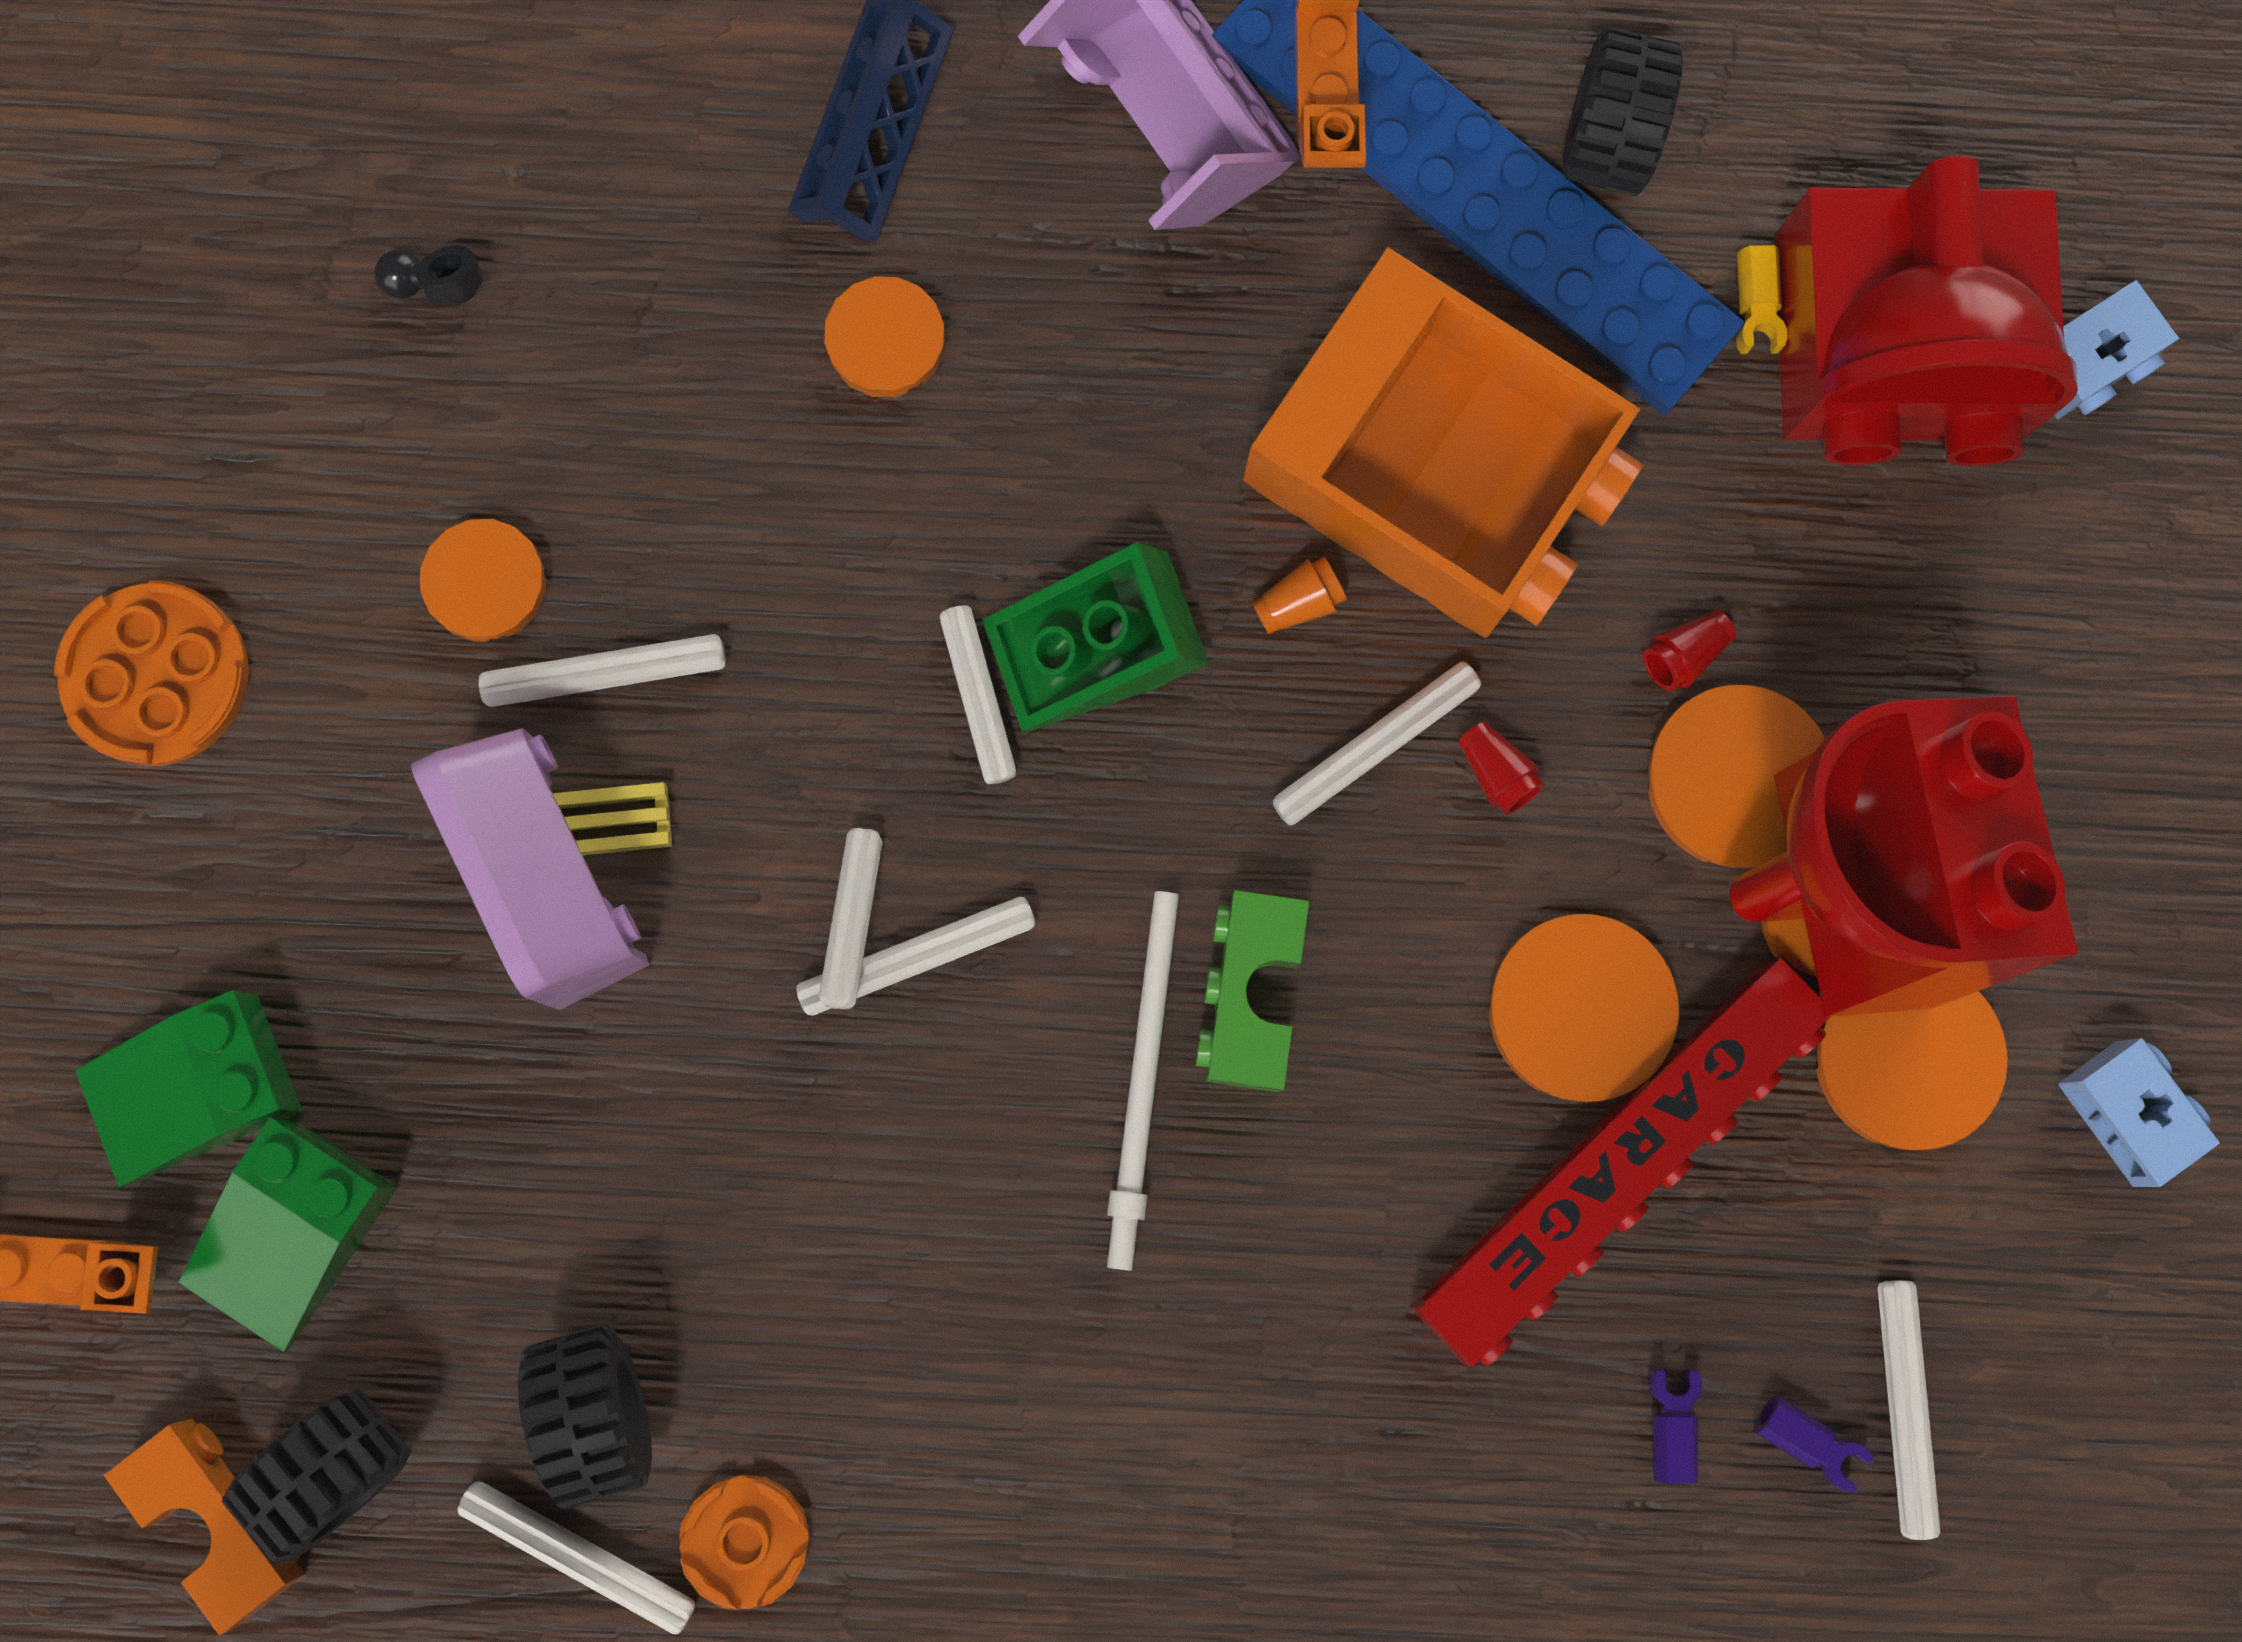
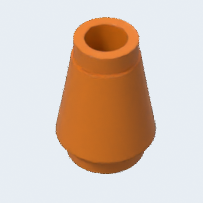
M1324 556L1313 563L1306 559L1261 595V598L1253 601L1252 605L1269 635L1277 630H1283L1336 613L1335 606L1346 601L1347 597Z

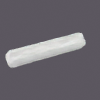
M968 605L951 607L942 611L939 618L983 778L987 784L1005 782L1016 776V767L972 609Z
M853 828L847 833L819 992L823 1005L834 1009H851L856 1003L883 843L879 833L872 829Z

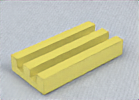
M664 782L553 793L560 809L655 800V808L564 817L571 831L657 822V832L576 840L583 856L672 847L668 786Z

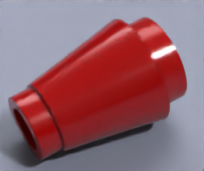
M1713 610L1707 615L1656 635L1650 640V647L1643 652L1642 658L1645 669L1653 681L1667 691H1673L1678 687L1688 688L1721 654L1728 644L1735 640V627L1723 612Z
M1488 721L1477 724L1458 741V745L1464 751V755L1490 806L1495 807L1498 805L1505 815H1509L1522 808L1545 787L1544 782L1538 776L1541 770L1540 767L1496 729H1493Z

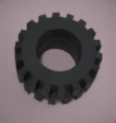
M1609 26L1603 30L1596 39L1589 54L1573 106L1562 160L1565 180L1633 196H1638L1643 191L1656 170L1672 123L1683 73V56L1680 43Z
M602 1324L527 1346L522 1352L518 1371L520 1416L527 1447L536 1473L544 1489L556 1505L565 1510L646 1486L652 1462L649 1420L634 1364L626 1346L609 1325Z
M362 1389L346 1392L315 1409L257 1455L231 1482L222 1499V1503L271 1564H281L291 1561L308 1551L365 1506L401 1472L412 1450Z

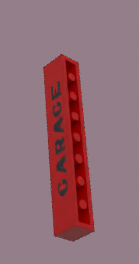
M1782 958L1763 963L1665 1058L1662 1065L1646 1082L1632 1090L1431 1285L1410 1308L1462 1364L1473 1368L1479 1361L1484 1366L1493 1363L1512 1344L1513 1339L1508 1333L1525 1316L1532 1322L1555 1303L1559 1295L1553 1289L1570 1272L1579 1277L1600 1259L1604 1250L1599 1244L1615 1228L1623 1233L1644 1216L1649 1209L1644 1200L1660 1184L1665 1189H1668L1688 1173L1694 1165L1688 1158L1690 1154L1705 1140L1710 1145L1721 1140L1737 1124L1738 1119L1733 1115V1112L1749 1097L1754 1102L1762 1099L1781 1081L1783 1076L1777 1069L1793 1054L1798 1059L1804 1057L1825 1038L1827 1033L1821 1026L1830 1017L1825 1016L1822 999Z

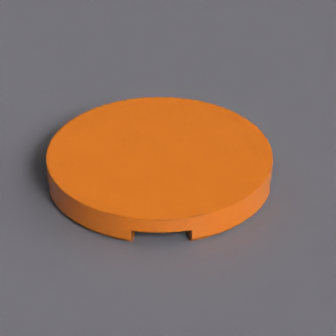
M148 581L145 584L123 588L106 597L100 595L74 618L58 648L54 676L58 677V691L62 707L68 719L66 721L81 740L98 752L124 763L138 766H163L187 760L203 752L229 729L237 717L246 695L249 666L243 639L233 621L219 606L186 586L166 581Z
M1727 685L1698 694L1685 702L1668 717L1657 732L1652 743L1653 748L1650 754L1648 770L1649 789L1647 791L1654 814L1667 835L1680 848L1703 862L1708 861L1720 866L1753 869L1787 851L1786 831L1774 775L1815 752L1825 737L1806 711L1792 700L1775 691L1752 685Z
M1574 914L1557 917L1536 926L1521 936L1508 949L1498 964L1499 967L1491 988L1490 1011H1488L1492 1035L1498 1050L1509 1067L1518 1077L1534 1089L1568 1101L1586 1103L1604 1101L1619 1097L1639 1087L1658 1070L1667 1057L1675 1039L1679 1019V1003L1675 982L1669 967L1658 950L1648 939L1628 925L1608 917L1593 914Z
M1979 991L1931 1009L1830 1017L1821 1026L1827 1034L1817 1045L1818 1068L1816 1072L1823 1094L1834 1112L1848 1127L1873 1143L1901 1150L1914 1151L1931 1150L1953 1144L1967 1137L1985 1122L2002 1094L2006 1081L2008 1062L2006 1041L1994 1010Z

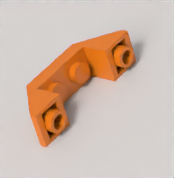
M1296 0V126L1303 168H1365V104H1359L1357 8L1359 0Z
M0 1234V1301L80 1306V1310L151 1313L159 1247L120 1241Z

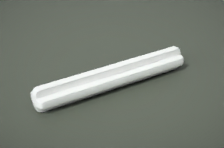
M711 634L486 671L479 675V692L483 703L489 707H496L720 670L725 667V650L720 637Z
M1464 661L1459 662L1276 795L1272 802L1281 819L1289 826L1295 825L1469 698L1481 686L1477 673L1468 663Z
M1019 896L864 957L856 998L1031 930L1035 926V918L1025 897ZM823 974L803 981L796 986L800 1004L808 1015L813 1016L831 1009L824 1006L819 997Z
M1908 1280L1885 1281L1878 1285V1299L1900 1529L1903 1536L1909 1539L1929 1540L1939 1537L1940 1522L1917 1287L1914 1282Z
M483 1482L472 1483L459 1503L457 1511L460 1516L672 1634H679L685 1628L694 1612L695 1602L690 1597Z

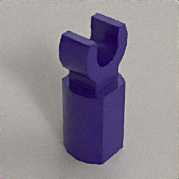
M1651 1368L1648 1376V1387L1651 1395L1659 1402V1413L1653 1414L1654 1481L1663 1483H1698V1417L1692 1415V1405L1698 1400L1702 1391V1380L1697 1370L1684 1369V1387L1677 1394H1670L1665 1385V1370Z
M1778 1395L1773 1396L1767 1401L1754 1423L1756 1434L1810 1468L1821 1465L1822 1474L1828 1483L1846 1492L1855 1493L1858 1486L1842 1475L1841 1463L1844 1458L1853 1455L1855 1458L1869 1464L1874 1459L1869 1449L1861 1444L1846 1440L1835 1441V1433L1832 1429Z

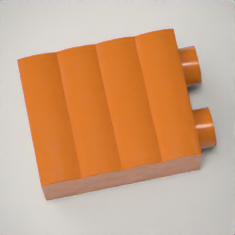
M1387 247L1252 444L1243 481L1273 503L1306 521L1336 544L1365 559L1369 564L1396 583L1426 599L1459 624L1487 639L1508 609L1537 626L1567 584L1578 563L1553 548L1551 544L1574 509L1602 527L1636 479L1644 464L1618 448L1617 444L1640 411V408Z

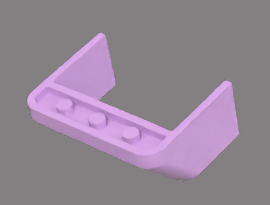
M1050 0L1018 35V38L1024 46L1057 47L1063 55V66L1077 81L1084 84L1091 82L1096 85H1109L1160 156L1170 173L1161 182V191L1164 196L1162 198L1163 206L1148 220L1154 230L1203 226L1278 178L1297 160L1298 152L1293 141L1232 56L1212 36L1214 31L1191 0Z
M522 728L435 751L411 763L416 783L512 982L524 998L561 1010L650 965L645 953L634 948L632 944L641 939L632 916L624 904L613 908L610 902L602 896L550 789V786L553 784L549 773L558 769V765L541 734L533 737Z

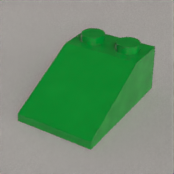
M1139 542L982 619L1021 731L1027 733L1156 689L1209 664L1168 552Z
M236 990L229 991L174 1014L75 1070L118 1188L134 1184L259 1131L263 1128L269 1117L287 1119L303 1112L259 996Z
M269 1117L232 1171L178 1283L283 1352H288L398 1187L296 1120Z

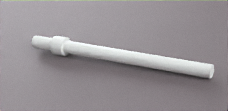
M1154 892L1117 1190H1110L1107 1216H1113L1107 1268L1132 1271L1138 1220L1145 1221L1148 1195L1142 1194L1179 900V895L1171 892Z

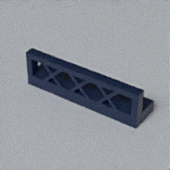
M866 0L787 212L805 223L831 220L865 243L877 240L954 29L952 26L916 0ZM911 21L931 35L923 57L913 60L906 37ZM901 73L908 99L904 110L894 113L887 93V86L891 76ZM882 126L889 151L885 162L874 167L867 141L871 130ZM861 180L869 202L864 219L843 207L851 184Z

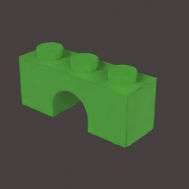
M1234 890L1230 897L1229 906L1218 904L1213 941L1224 943L1221 967L1209 966L1204 996L1205 1004L1215 1005L1212 1030L1200 1029L1195 1066L1207 1067L1205 1082L1272 1092L1284 1090L1293 1026L1269 1023L1255 1015L1247 1001L1246 987L1251 974L1258 969L1268 966L1296 969L1301 964L1309 901Z

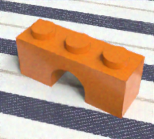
M188 1419L166 1426L103 1476L141 1528L164 1521L181 1508L191 1510L204 1519L211 1534L209 1554L204 1563L185 1578L181 1584L218 1635L221 1636L242 1625L304 1576L305 1573L297 1563L300 1556L288 1562L272 1565L223 1505L222 1499L235 1478L220 1457L224 1452L223 1447L216 1435L207 1426L200 1423L196 1425L193 1419Z

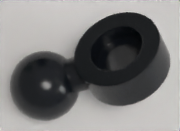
M459 245L440 248L427 255L421 262L407 251L392 250L379 258L374 271L378 287L383 293L392 298H410L418 293L422 287L429 301L449 306H456L469 301L483 281V273L472 251L467 247Z

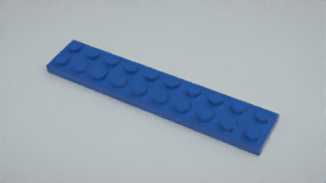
M1243 0L1215 30L1212 36L1232 56L1246 76L1296 116V0ZM1357 8L1359 104H1365L1366 165L1365 168L1360 169L1665 417L1737 334L1745 322L1573 182L1565 180L1563 174Z

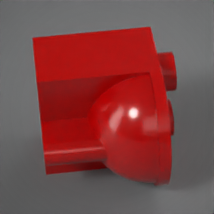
M1951 156L1928 164L1909 188H1809L1774 235L1775 246L1779 249L1782 304L1781 310L1778 311V317L1784 321L1788 335L1785 346L1779 352L1783 440L1824 441L1825 460L1837 465H1869L1894 459L1901 454V441H1945L1946 461L1951 464L1960 466L1994 465L2020 457L2024 453L2023 439L2069 404L2076 396L2078 391L2077 366L2073 358L2068 355L2064 341L2055 190L1980 189L1978 161L1968 156Z
M2016 696L1890 701L1861 711L1837 726L1825 737L1815 752L1774 775L1786 831L1787 851L1736 877L1729 890L1732 907L1739 916L1747 921L1767 922L1805 919L1826 1017L1931 1009L2078 954L2065 900V881L2055 859L2033 770V751L2023 729Z

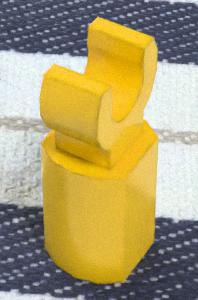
M1775 245L1748 246L1737 252L1736 256L1739 313L1745 316V323L1738 331L1736 337L1737 348L1740 354H1748L1754 346L1753 332L1761 331L1767 334L1770 339L1771 354H1778L1785 346L1788 338L1784 321L1777 316V312L1782 307L1779 249Z

